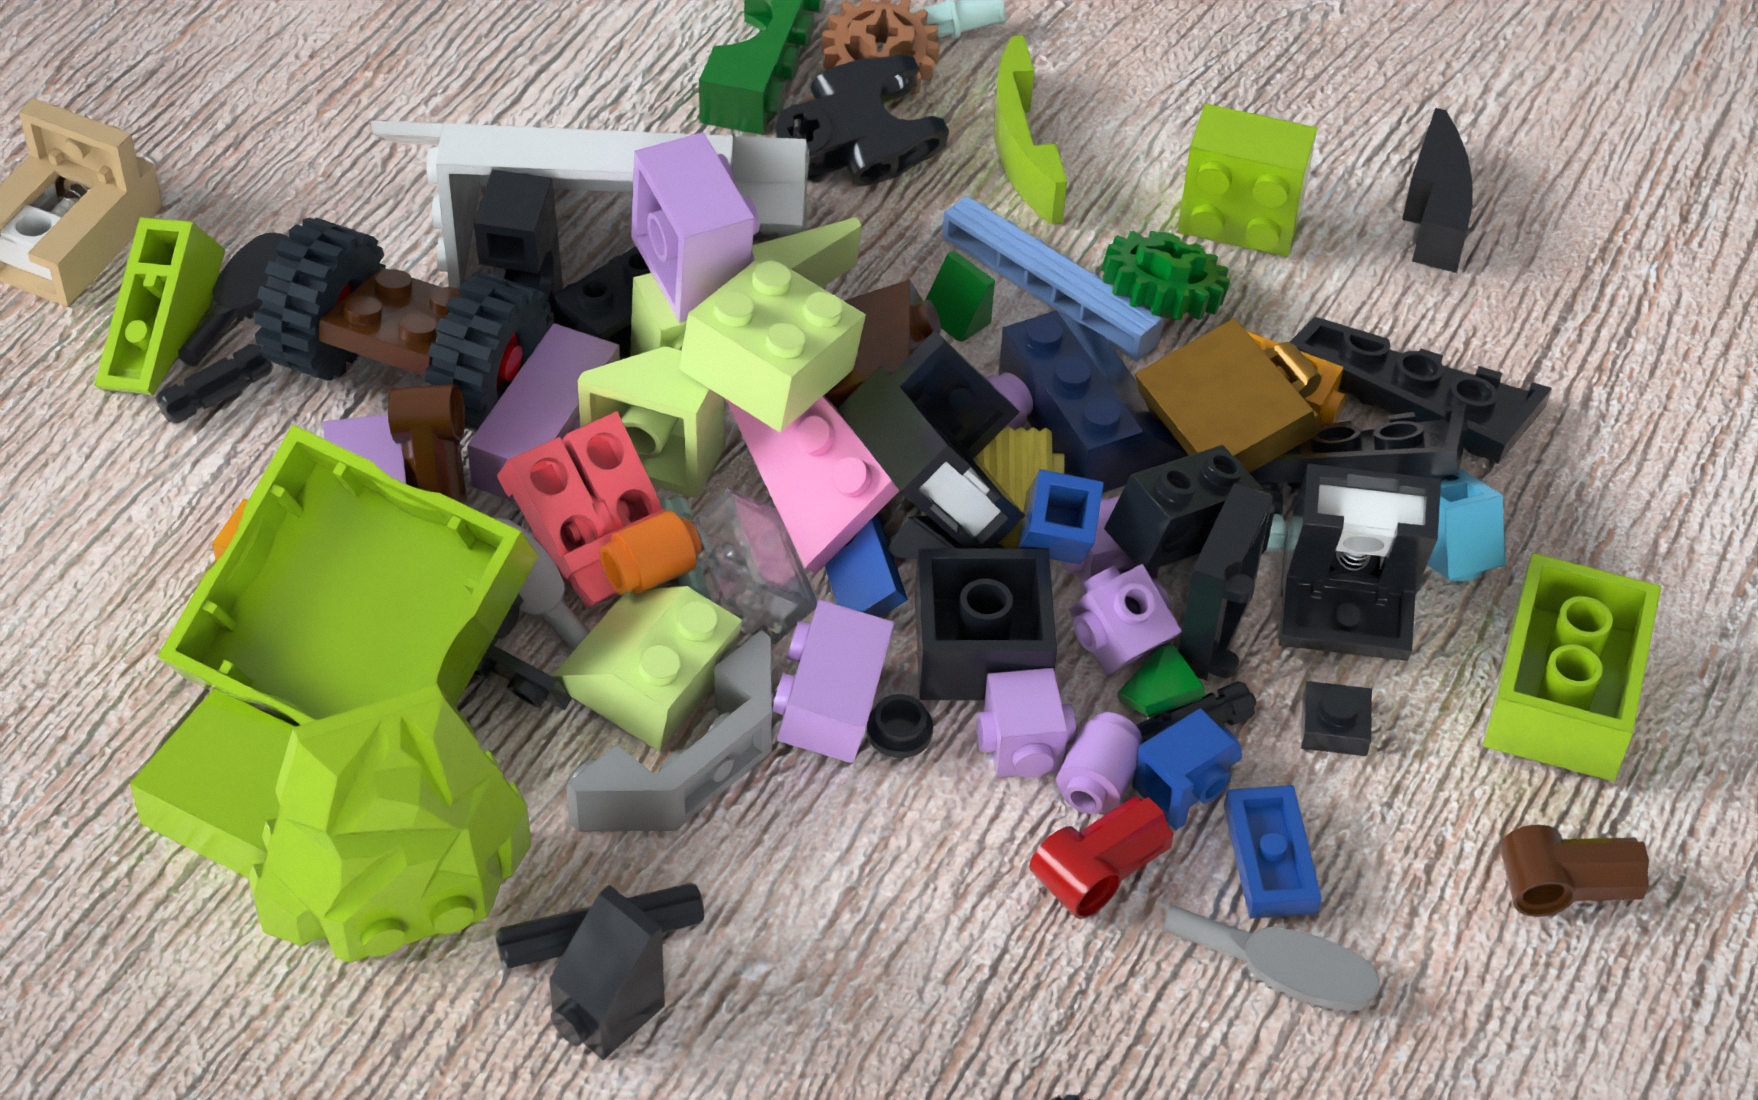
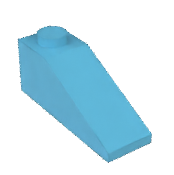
M1461 468L1459 475H1449L1446 479L1441 480L1438 540L1427 565L1452 581L1474 580L1482 575V571L1506 566L1503 495Z

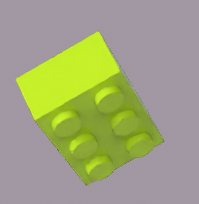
M1532 552L1517 599L1483 747L1615 782L1634 731L1662 586Z

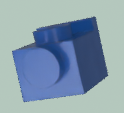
M1200 708L1139 745L1132 786L1144 799L1149 797L1164 812L1166 821L1175 830H1178L1186 825L1189 807L1199 801L1203 804L1209 803L1226 789L1231 780V766L1242 759L1241 746L1229 729L1218 726Z

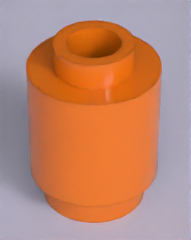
M668 510L612 534L610 542L600 547L599 557L605 576L617 593L624 594L633 591L636 594H640L693 571L697 565L696 555L701 552V541L694 525L689 519L685 517L680 519L677 514Z

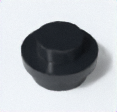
M905 694L890 695L882 699L871 711L867 722V738L878 752L893 758L912 757L924 751L930 744L933 736V720L922 702L915 697Z

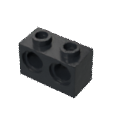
M1220 445L1131 474L1104 530L1136 566L1143 564L1148 572L1201 553L1234 483L1258 491H1262L1263 487L1224 445Z

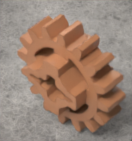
M845 0L841 3V15L830 14L827 20V30L822 32L821 51L824 52L823 68L828 70L861 58H882L895 55L914 56L920 71L917 75V86L910 90V92L916 95L920 92L921 79L931 81L934 74V66L938 64L940 43H937V25H926L928 12L925 9L914 13L910 12L911 0H901L898 5L892 4L891 0H880V2L861 0L860 6L857 7ZM879 42L883 43V51L881 53L877 52ZM900 98L894 99L893 101L899 102Z

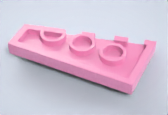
M825 395L782 432H778L725 399L804 567L817 574L900 490Z

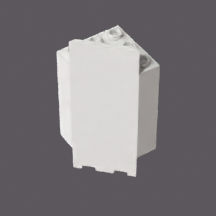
M371 120L372 134L391 142L439 145V148H429L427 156L428 183L438 184L439 192L434 193L432 224L433 228L443 229V236L439 237L437 245V268L439 272H447L449 287L457 289L465 280L480 187L487 186L492 169L549 177L553 180V189L633 192L635 150L694 135ZM706 135L717 155L724 154L728 159L733 173L734 184L741 196H748L755 205L759 218V231L753 234L754 237L781 238L806 231L809 148L806 139Z

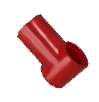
M1134 796L1080 832L1072 826L1064 827L1054 832L1037 848L1031 858L1029 868L1037 879L1074 917L1079 920L1085 919L1097 913L1113 898L1123 879L1169 850L1172 846L1174 834L1166 822L1164 812L1149 797L1139 799Z

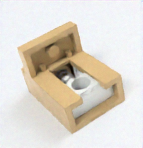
M32 98L19 111L30 156L0 185V281L69 307L134 238L139 218H153L163 205L155 166L153 163L136 156L131 133L76 114L66 108H60Z

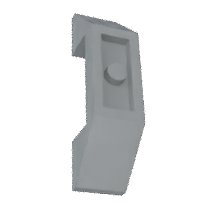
M760 630L743 645H735L722 655L718 664L714 667L715 708L722 715L711 724L707 733L687 750L677 751L670 755L663 762L657 774L652 773L618 744L614 745L597 760L591 759L583 763L575 771L570 781L566 783L569 824L579 832L676 831L771 753L772 744L771 637Z

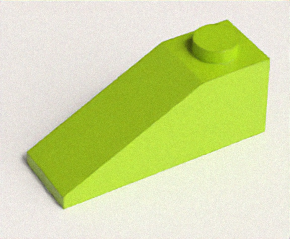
M147 217L139 218L94 384L97 388L154 395L176 361L178 350L195 331L210 307L213 299L212 290L219 276L226 249L194 222Z

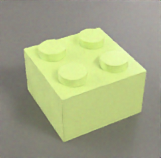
M764 253L688 313L679 370L773 429L782 432L853 371L866 314Z

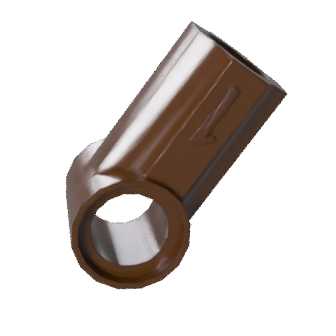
M457 384L392 388L388 398V423L393 441L402 446L406 484L417 489L441 493L465 505L467 503V494L460 440L465 430V405L460 387Z
M1536 824L1513 830L1501 842V854L1513 905L1519 913L1526 916L1542 917L1553 915L1565 910L1574 901L1644 899L1649 887V858L1644 842H1638L1636 837L1562 839L1561 833L1556 828L1549 825Z

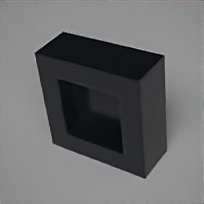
M1306 681L1302 697L1301 749L1367 756L1371 743L1372 688Z

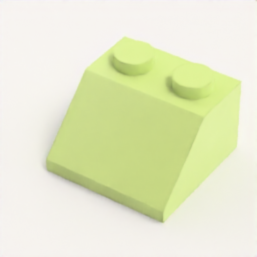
M664 346L582 372L577 380L580 427L617 411L652 485L698 499L725 448L724 397L679 370L682 351Z
M688 586L655 588L640 594L629 591L620 597L552 677L558 680L571 697L660 752L715 686L714 667L728 649L737 645L742 619Z

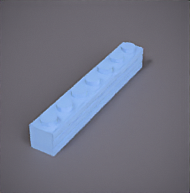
M965 196L960 202H957L952 208L944 212L942 239L950 242L1053 309L1100 333L1107 339L1110 345L1129 356L1132 360L1138 362L1160 343L1163 325L1162 317L1152 315L1150 308H1146L1143 305L1139 307L1130 306L1131 298L1129 296H1115L1112 294L1113 287L1103 283L1097 274L1088 272L1074 263L1068 256L1061 255L1045 245L1041 239L1032 237L1018 228L1012 221L1005 220L992 212L985 204L978 203L972 198Z

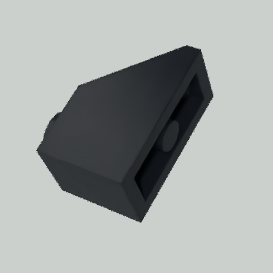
M610 884L596 897L549 978L552 1003L550 1016L555 1028L564 1039L574 1046L584 1044L599 1058L605 1060L665 1007L662 927Z

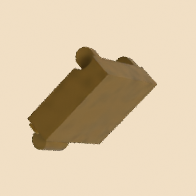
M1236 318L1227 321L1135 373L1139 392L1145 399L1148 410L1155 419L1161 420L1188 455L1224 445L1250 473L1318 434L1316 427L1319 425L1318 415L1305 401V398L1317 390L1321 381V375L1291 342H1282L1273 348L1262 350ZM1279 365L1294 383L1291 384L1277 368Z

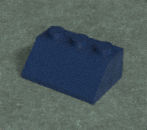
M1057 310L1003 327L998 375L1000 376L1003 373L1014 374L1026 385L1033 400V410L1027 415V421L1032 428L1034 427L1038 431L1047 428L1052 432V453L1064 454V474L1104 482L1102 493L1125 486L1131 474L1189 456L1161 420L1155 419L1150 413L1145 399L1139 392L1136 379L1103 335Z

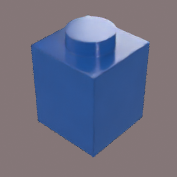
M1040 469L1026 494L1024 514L1026 516L1022 519L1018 549H1049V559L1080 565L1095 544L1104 482Z

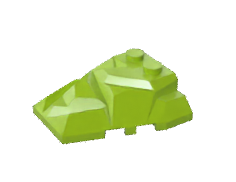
M438 684L293 727L275 787V792L281 806L277 819H270L265 822L262 838L267 849L264 863L253 864L249 882L263 933L300 946L327 937L335 957L349 963L370 956H386L397 951L403 945L439 933H456L466 928L470 923L487 918L494 906L502 879L513 876L531 847L527 803L514 782L509 784L504 778L500 765L490 751L484 752L479 746L472 727Z

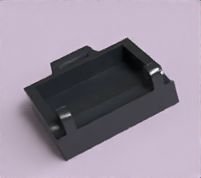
M1236 483L1233 484L1193 567L1178 651L1195 675L1207 681L1208 673L1221 678H1231L1238 671L1239 657L1228 649L1252 600L1260 558L1267 550L1275 513L1272 495Z

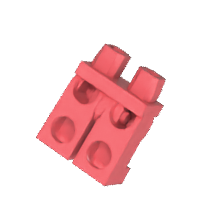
M617 411L567 433L562 440L560 437L510 458L497 474V478L508 498L514 496L533 531L535 539L555 562L564 583L570 581L574 591L587 609L602 604L619 594L613 589L605 576L599 557L600 547L610 542L612 534L666 511L665 508L661 509L654 487Z

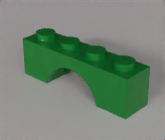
M744 0V22L756 27L761 33L740 43L713 47L699 78V123L763 135L771 115H779L781 113L785 99L786 79H795L800 60L799 48L800 46L809 45L813 33L814 13L823 12L826 0Z

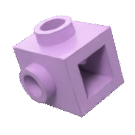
M1143 564L1123 574H1120L1116 566L1096 574L1082 584L1087 594L1069 609L1074 618L1073 627L1078 640L1085 649L1094 653L1107 677L1152 654L1159 646L1167 644L1181 633L1180 627L1170 612V603L1164 588L1158 581L1149 576Z

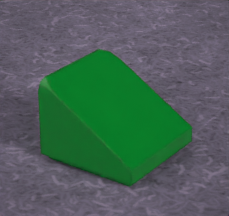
M951 251L946 255L925 301L930 300L935 306L941 329L957 341L962 342L991 324L995 280L960 254Z

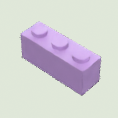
M553 323L467 444L472 487L516 502L514 496L508 498L497 478V474L510 458L560 437L562 440L567 433L580 428L577 380L584 371L619 361V345Z

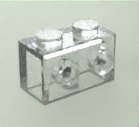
M727 488L692 521L701 541V552L696 557L713 602L742 619L739 634L754 636L762 630L771 637V644L775 645L797 626L798 621H802L816 609L818 601L778 510Z

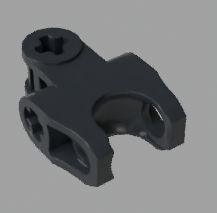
M895 55L882 58H861L824 71L811 84L810 88L814 100L794 104L784 109L777 119L775 133L776 138L806 139L810 157L807 180H812L817 176L846 167L855 185L869 186L899 177L910 168L939 153L947 145L949 130L944 119L940 117L927 116L921 119L905 120L895 117L886 110L884 104L908 94L910 90L917 86V75L920 71L914 56ZM796 119H798L797 127H795V120H796Z

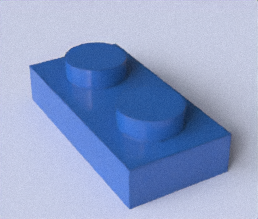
M1294 785L1227 790L1224 809L1249 919L1318 914L1322 897Z

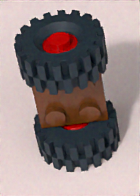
M310 217L303 219L302 226L295 224L289 230L290 240L282 239L276 247L278 258L275 262L270 260L264 273L269 275L266 286L259 287L257 299L262 300V306L255 311L254 323L261 325V328L255 333L256 344L262 345L259 351L261 355L269 359V362L326 381L333 380L334 376L340 377L346 373V362L353 364L356 358L362 355L424 376V381L429 382V386L457 384L461 389L465 405V428L477 432L552 326V319L547 318L551 312L550 302L545 301L547 296L544 292L485 272L483 274H473L471 281L465 280L459 286V289L440 287L413 278L405 271L386 269V265L380 263L384 257L382 247L377 246L379 241L375 237L316 217L315 219Z

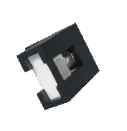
M936 331L892 374L880 365L837 409L900 492L965 549H992L1026 516L976 457L1020 411Z
M1307 464L1285 537L1280 593L1282 609L1279 646L1408 661L1412 653L1415 594L1438 540L1441 479Z

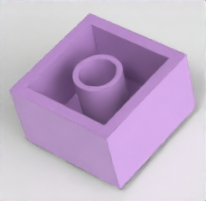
M704 132L634 151L631 237L677 320L681 323L687 321L688 313L755 261L752 252L753 234L759 231V218L753 201L748 196H741L734 184L733 173L728 159L724 154L717 155Z

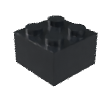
M918 548L915 616L919 700H985L987 674L1053 668L1055 672L1057 642L1049 549Z

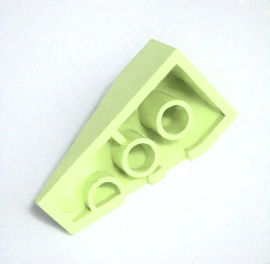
M854 217L752 245V252L755 260L765 253L822 288L857 266L862 225L858 218ZM652 273L633 277L630 357L664 346L682 351L687 321L679 323Z

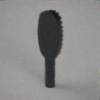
M275 232L259 235L244 245L228 261L219 274L212 290L213 300L216 305L178 350V356L185 364L193 367L197 366L236 317L240 322L243 321V316L246 315L248 319H251L253 317L252 313L260 309L262 300L257 299L259 287L266 286L269 275L264 272L269 260L276 261L278 258L276 247L282 239L289 241L290 238L288 236Z

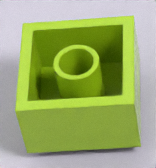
M1205 103L1190 145L1177 233L1289 257L1302 212L1318 127Z

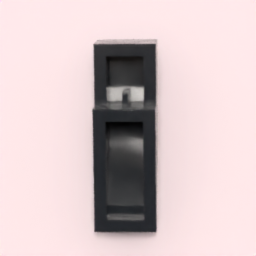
M1435 108L1411 178L1402 220L1421 224L1412 262L1457 273L1472 211L1473 181L1468 155L1456 126L1446 110Z

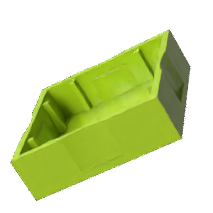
M292 424L247 501L239 527L231 543L212 568L205 573L157 657L183 678L209 691H212L214 688L219 689L295 727L435 684L442 688L456 707L539 555L522 531L441 493L425 491L404 484L389 476L377 467L374 462Z

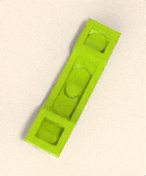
M1013 35L1005 48L998 70L994 117V136L997 152L1008 179L1024 201L1051 225L1063 224L1067 189L1066 175L1056 143L1033 144L1025 113H1029L1031 110L1034 67L1024 35Z

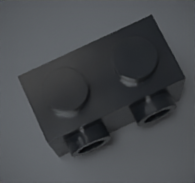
M637 246L622 255L615 256L604 266L579 281L567 285L561 292L553 296L555 324L618 344L620 360L630 357L633 277L651 273Z

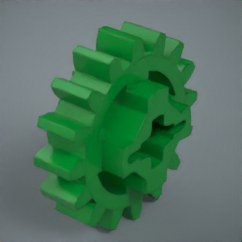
M1129 231L1128 238L1115 236L1113 244H1108L1101 271L1104 272L1102 277L1103 283L1114 285L1112 294L1115 296H1129L1131 298L1130 306L1139 307L1144 305L1150 308L1152 315H1159L1163 318H1175L1176 320H1182L1184 313H1188L1197 320L1203 319L1205 312L1215 315L1218 312L1219 306H1223L1231 279L1227 278L1229 271L1227 267L1216 265L1219 257L1215 254H1206L1201 245L1197 243L1188 245L1173 233L1150 231L1148 237H1143L1135 231Z

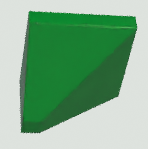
M1170 643L1159 646L1117 692L1119 702L1148 717L1202 700V697L1206 696L1203 684L1177 648Z

